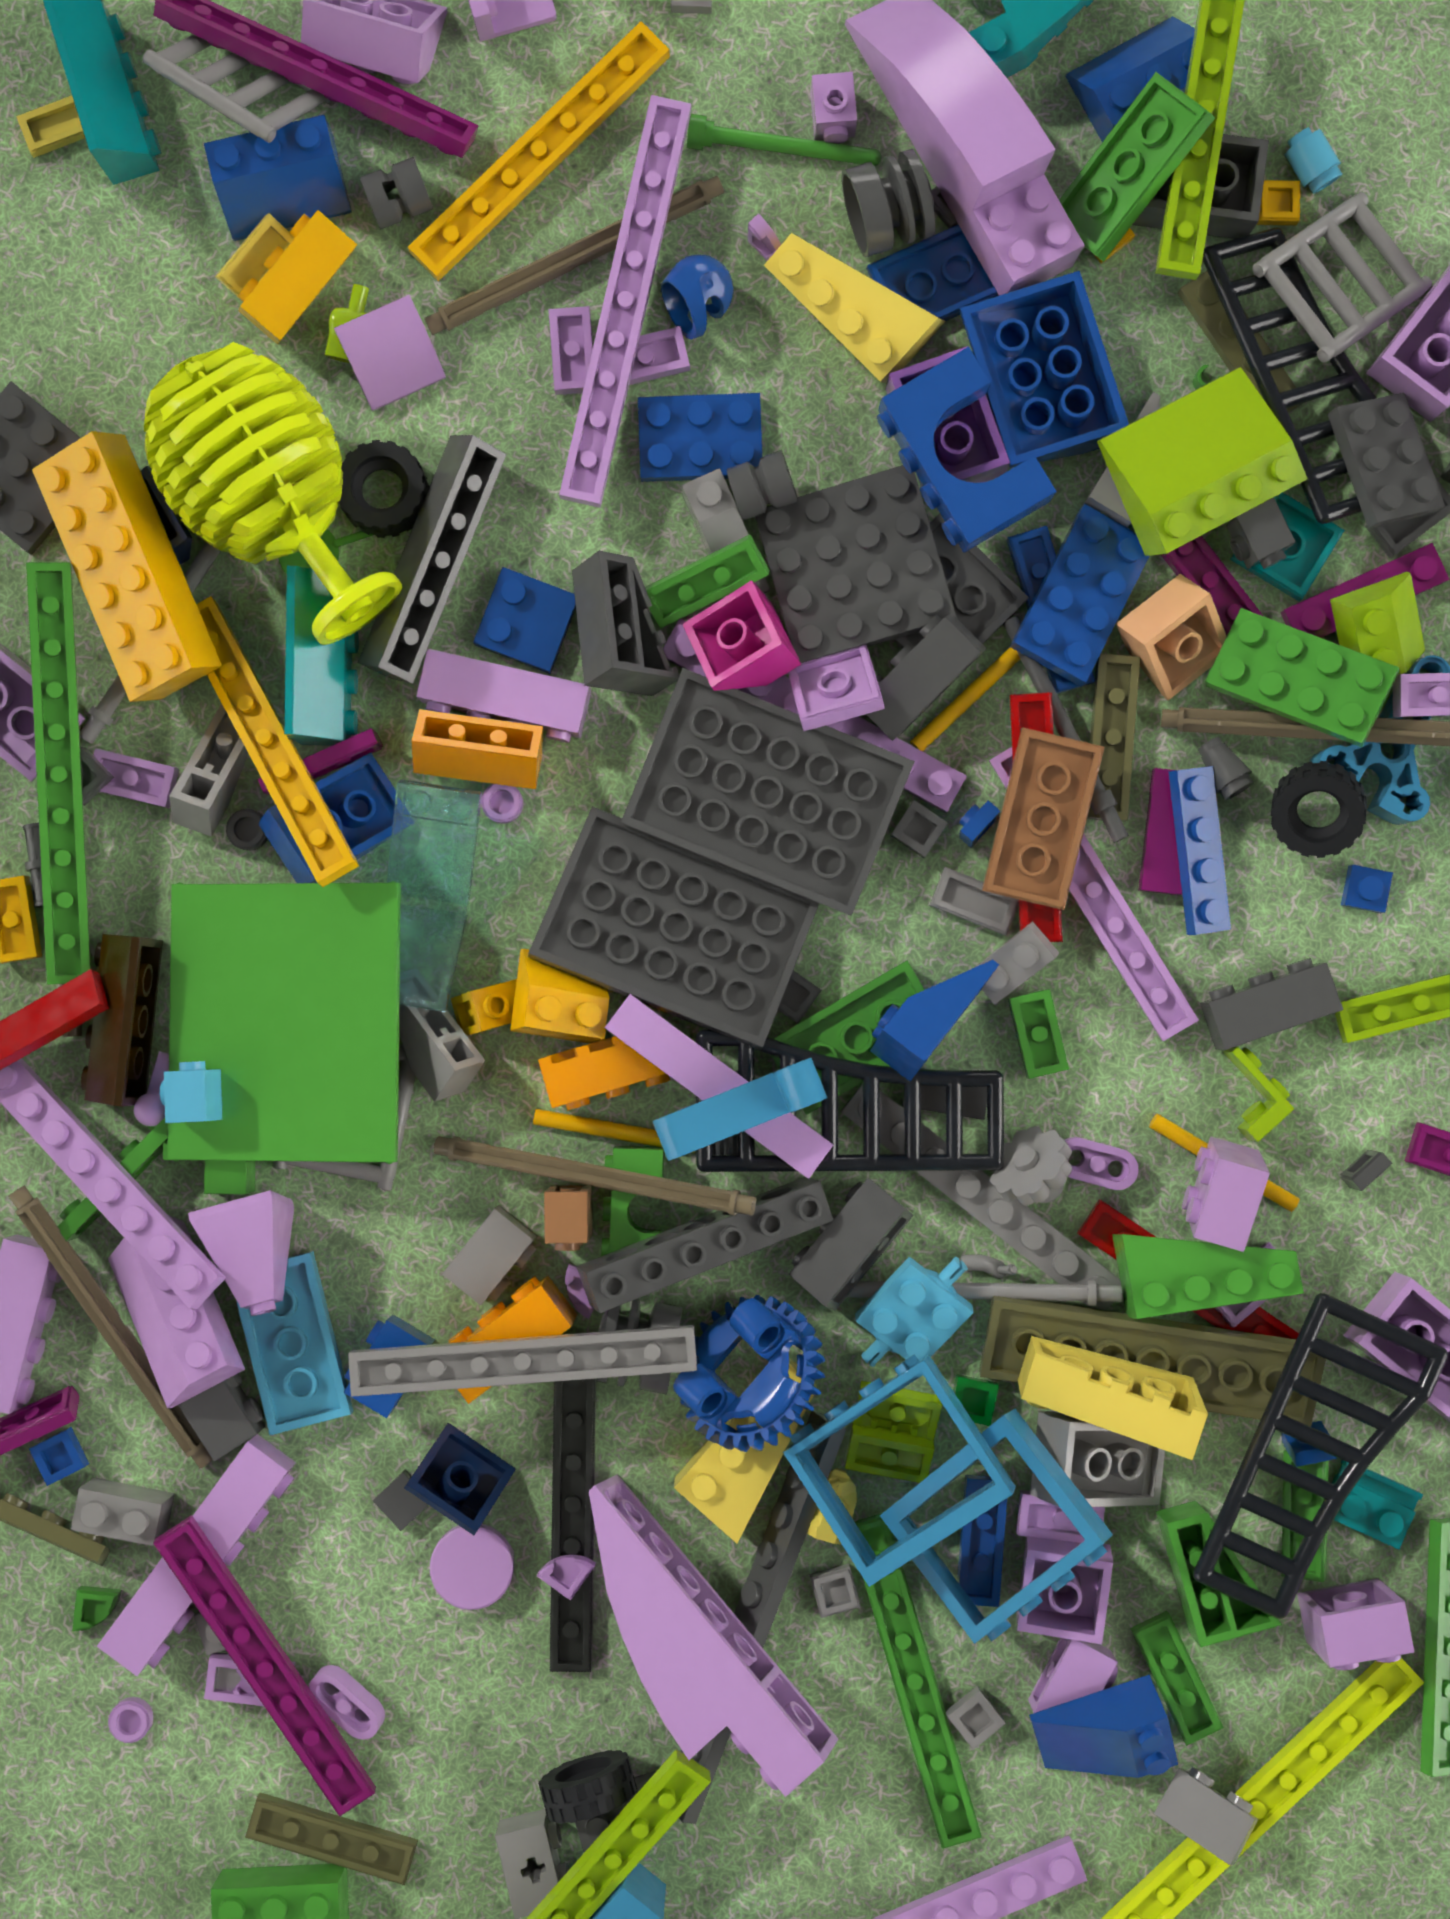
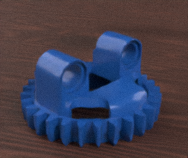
M755 1295L751 1299L740 1297L738 1307L726 1302V1314L720 1315L716 1311H712L711 1314L714 1322L710 1326L703 1322L699 1324L703 1334L701 1337L695 1336L697 1371L681 1372L673 1385L674 1391L681 1398L680 1403L690 1408L686 1418L696 1422L694 1427L696 1431L705 1434L707 1440L717 1443L726 1449L732 1450L736 1448L746 1453L750 1447L762 1451L765 1441L777 1446L779 1432L787 1437H792L789 1425L793 1422L804 1425V1421L800 1417L803 1409L814 1411V1407L808 1402L811 1394H821V1391L814 1386L815 1380L825 1378L824 1373L816 1368L817 1365L825 1362V1358L817 1352L821 1348L822 1343L814 1336L816 1329L813 1325L806 1321L807 1318L784 1301L781 1304L779 1300L772 1296L765 1301L760 1295ZM743 1339L758 1355L768 1360V1364L741 1396L738 1397L715 1373V1370ZM792 1345L803 1351V1355H797L796 1376L801 1378V1383L790 1379L788 1374L789 1350ZM750 1416L755 1417L757 1423L737 1425V1430L725 1424L732 1418H746Z

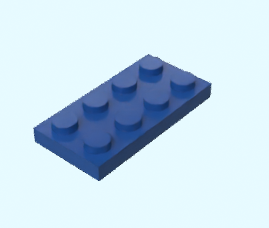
M1084 504L1077 513L1010 647L1076 685L1083 686L1087 682L1149 556H1145L1136 533Z

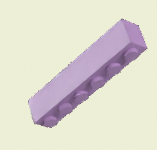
M258 1434L247 1441L193 1515V1518L228 1567L245 1546L239 1540L246 1530L249 1529L254 1533L269 1514V1511L264 1506L271 1496L274 1495L279 1499L294 1480V1477L288 1473L296 1462ZM163 1557L97 1645L99 1649L135 1676H138L147 1665L153 1669L158 1665L170 1649V1646L164 1643L172 1631L179 1635L195 1615L189 1609L193 1601Z

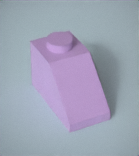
M1060 1638L1028 1698L1033 1712L1036 1713L1110 1688L1118 1673V1667L1116 1666L1118 1662L1111 1650L1100 1644Z

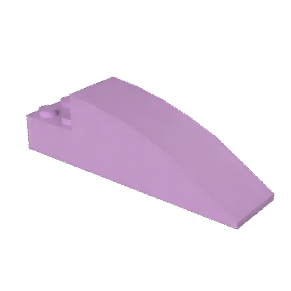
M885 0L845 20L844 25L933 181L940 189L941 195L952 214H954L957 223L998 295L1000 296L1044 282L1073 267L1085 245L1044 175L1056 149L1013 85L968 31L933 0Z
M616 1474L594 1485L589 1490V1497L607 1595L632 1662L663 1723L688 1760L727 1726L732 1732L731 1738L736 1747L742 1753L750 1754L761 1767L759 1770L764 1781L772 1789H779L786 1797L825 1762L837 1743L838 1738L621 1477Z

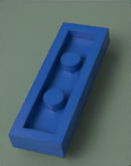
M965 1475L963 1499L993 1481L991 1477ZM1007 1499L961 1528L957 1582L977 1606L999 1607Z

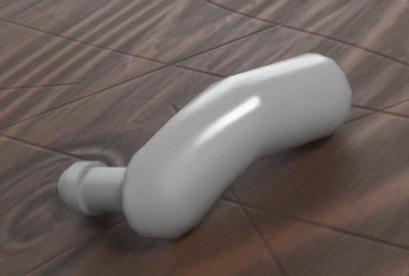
M982 1254L962 1255L959 1259L966 1264L967 1271H984L997 1279L1003 1278L1006 1274L1015 1275L1017 1273L1015 1265L1005 1266L1002 1261Z

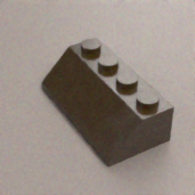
M102 934V942H99L96 946L94 962L96 967H99L98 973L101 975L109 1009L93 1017V1024H90L86 1031L85 1044L86 1048L90 1049L88 1066L86 1065L83 1068L81 1075V1088L85 1090L84 1100L123 1107L135 1105L139 1097L147 1094L163 940Z

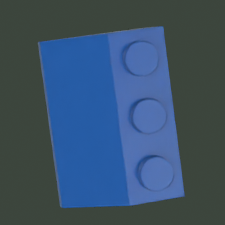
M1172 16L1066 74V79L1102 142L1155 72L1185 93L1195 32L1194 27Z
M325 115L287 124L276 131V136L270 143L251 132L204 143L213 185L234 241L247 238L268 213L286 229L293 227L304 213L310 218L317 210L327 218L352 213L334 136Z

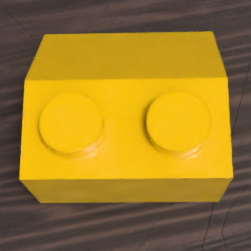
M521 949L510 1031L582 1043L604 1040L610 999L608 989L528 958L529 949Z

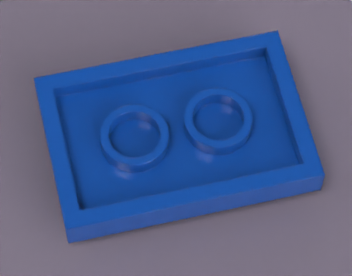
M760 393L638 397L641 482L694 480L719 468L724 479H728L727 468L747 461L754 467L759 466L760 458H762Z

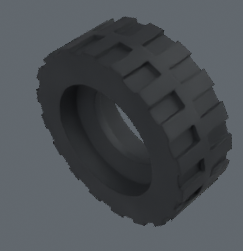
M372 440V443L358 445V448L353 452L350 450L345 455L346 459L341 466L343 485L341 500L338 502L346 517L356 528L359 527L362 532L368 535L370 533L376 535L377 538H385V536L391 535L396 537L406 530L407 532L410 531L429 489L427 477L417 458L412 456L410 451L404 446H397L395 442L388 440L387 442ZM378 470L391 471L402 482V494L399 500L393 506L383 509L369 505L365 501L362 492L366 478Z
M1311 761L1304 763L1301 767H1294L1289 770L1287 776H1283L1280 779L1278 788H1275L1273 793L1271 825L1273 830L1277 832V838L1281 843L1284 842L1289 850L1297 851L1306 857L1311 855L1317 856V858H1325L1326 855L1333 854L1334 856L1341 853V850L1346 847L1350 848L1354 844V840L1361 836L1363 824L1366 823L1367 800L1366 796H1364V787L1361 782L1359 783L1356 780V775L1353 772L1346 771L1344 766L1337 763L1333 765L1329 764L1328 761H1320V763H1312ZM1318 791L1331 794L1340 805L1338 818L1332 824L1325 827H1312L1305 824L1297 812V806L1305 795Z
M607 1750L565 1762L561 1766L550 1770L538 1783L547 1818L550 1822H557L558 1824L588 1820L608 1813V1811L628 1802L637 1792L629 1756L621 1750Z

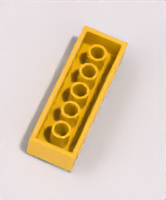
M91 431L33 468V474L129 701L161 700L222 666L126 436L123 434Z

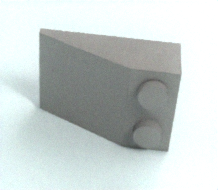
M1038 1411L1036 1436L1091 1507L1152 1506L1160 1504L1165 1450L1057 1411ZM1032 1472L1030 1495L1059 1507Z

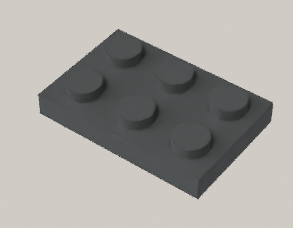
M1404 392L1338 406L1327 414L1368 529L1433 514L1445 507Z

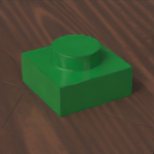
M956 1374L953 1392L973 1422L991 1426L999 1389L998 1383Z

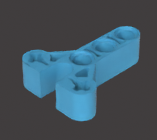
M1430 655L1416 661L1404 674H1419L1420 668H1424L1430 673H1450V666L1442 657ZM1393 691L1379 718L1403 719L1402 717H1393ZM1431 716L1413 717L1415 720H1430ZM1365 742L1362 748L1353 744L1348 747L1333 745L1314 754L1310 759L1312 763H1320V761L1333 758L1335 760L1334 765L1337 763L1344 766L1346 771L1353 772L1358 782L1367 768L1376 772L1380 784L1367 811L1389 823L1402 825L1423 818L1429 811L1430 797L1426 790L1420 786L1414 754L1416 745L1391 743L1394 747L1392 759L1386 758L1383 755L1381 743ZM1406 797V804L1401 802L1400 799ZM1406 805L1411 808L1410 811L1403 812L1404 806Z

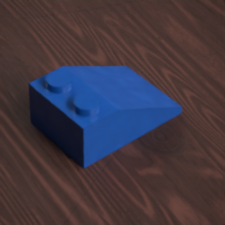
M371 752L315 783L356 860L416 822ZM277 806L270 807L258 825L296 883H317Z
M992 959L908 997L900 1008L892 1004L871 1034L877 1040L870 1051L908 1081H911L1000 964Z
M1150 1675L1029 1715L1045 1768L1140 1778L1149 1774L1160 1775L1170 1767L1178 1765L1169 1720Z

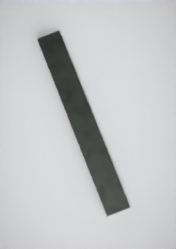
M596 1379L554 1382L551 1560L564 1555H580L594 1560V1519L589 1490L595 1485ZM593 1570L571 1601L551 1587L550 1672H591Z

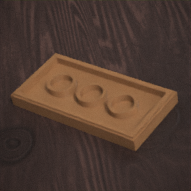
M1021 728L981 891L1061 910L1065 909L1105 747L1028 728Z

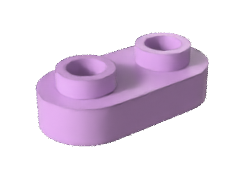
M1079 1137L1065 1139L1072 1151L1079 1150L1082 1154L1081 1162L1077 1165H1071L1072 1171L1068 1176L1069 1178L1113 1190L1126 1189L1135 1182L1139 1169L1135 1157L1130 1152ZM1112 1161H1119L1122 1166L1121 1172L1116 1176H1111L1108 1172V1166Z
M334 1665L324 1666L319 1669L310 1681L309 1688L324 1711L349 1735L365 1740L372 1738L377 1733L385 1720V1710L382 1704L344 1669Z

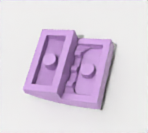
M410 294L334 328L372 411L446 378Z

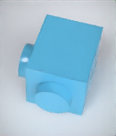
M205 1061L179 1062V1071L164 1072V1080L160 1085V1100L165 1106V1123L223 1120L221 1069L206 1070Z

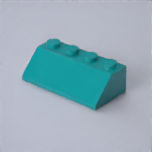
M43 0L87 145L93 157L113 185L160 171L156 155L162 154L154 130H147L143 117L150 116L149 109L141 90L135 91L132 79L137 78L138 75L130 53H123L120 41L126 39L117 13L110 15L102 0Z
M287 565L284 734L300 745L333 746L350 738L351 735H356L358 730L356 710H351V694H357L358 672L356 669H352V653H358L359 634L356 631L337 642L327 645L320 644L312 633V624L317 614L333 597L313 569Z

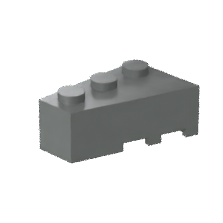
M599 550L573 569L572 577L584 686L654 696L678 681L680 676L676 667L670 668L662 647L666 643L662 630L656 631L648 608L652 604L634 558Z

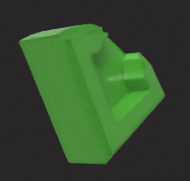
M80 1586L76 1591L72 1631L88 1630L104 1621L113 1612L112 1610L116 1608L122 1590Z

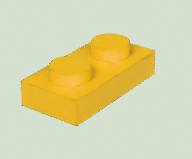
M23 875L0 879V964L41 958L42 951L30 876Z

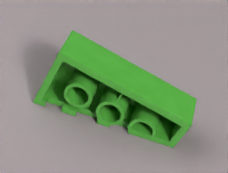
M1126 1234L1112 1235L1125 1311L1129 1318L1141 1319L1304 1294L1296 1251L1246 1246L1244 1252L1208 1242Z

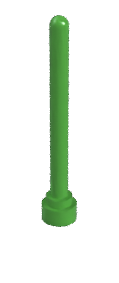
M691 114L687 138L688 149L703 151V146L712 147V143L854 164L871 162L874 166H877L882 159V155L877 149L714 126L715 121L707 120L705 115Z

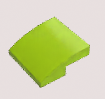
M861 1381L859 1391L871 1382ZM901 1389L852 1421L845 1469L917 1483L927 1478L935 1449L934 1438L943 1405L937 1395ZM859 1392L857 1396V1401L862 1399V1396Z

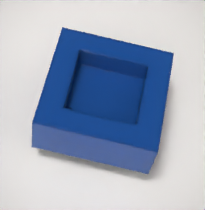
M989 800L981 808L976 804L973 805L959 821L963 826L960 830L959 838L972 848L999 819L1000 810Z
M1353 864L1348 865L1341 906L1380 914L1385 913L1393 872Z
M1322 1421L1312 1422V1428L1330 1435ZM1281 1432L1282 1443L1296 1467L1337 1459V1457Z
M72 1427L29 1448L47 1486L90 1464Z

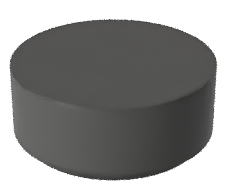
M241 809L233 813L226 825V834L229 841L235 847L246 851L262 847L268 840L258 825L263 815L252 809Z

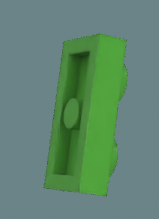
M1050 989L1007 998L1026 1078L1031 1079L1069 1070Z

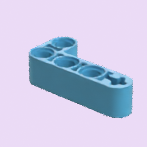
M808 1058L652 1122L666 1158L670 1161L784 1114L820 1102L828 1097L812 1058Z

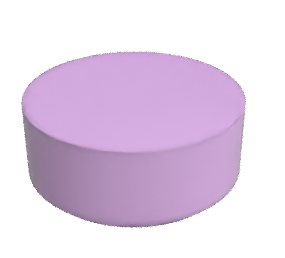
M491 784L482 795L481 806L485 815L492 821L501 824L510 823L521 814L523 797L516 787Z
M138 1697L125 1698L112 1709L108 1718L109 1730L121 1742H137L150 1730L153 1723V1712L145 1700Z

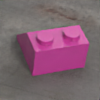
M752 580L682 624L708 682L714 691L767 686L801 665L772 602Z

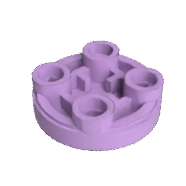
M481 1524L474 1536L459 1525L450 1529L438 1541L430 1560V1576L437 1593L449 1604L465 1610L482 1609L499 1600L508 1589L514 1573V1550L512 1546L509 1545L506 1538L499 1531L485 1524Z

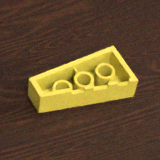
M793 233L787 237L764 264L882 383L887 384L889 373L903 369L946 322Z
M1031 1336L1018 1378L1021 1399L1026 1400L1027 1403L1034 1407L1048 1408L1193 1460L1208 1416L1193 1377Z
M789 1358V1377L801 1383V1378L796 1376L797 1364ZM811 1394V1396H810V1398H809V1401H808L809 1403L811 1402V1400H812V1398H813V1396H814L813 1394ZM803 1409V1411L801 1412V1418L803 1417L806 1409ZM750 1416L746 1418H732L725 1424L737 1430V1425L757 1423L755 1417ZM795 1422L789 1425L792 1435L799 1425ZM779 1432L777 1446L765 1441L762 1451L750 1447L747 1453L736 1448L732 1450L726 1449L717 1443L707 1440L675 1476L674 1488L738 1544L791 1439Z

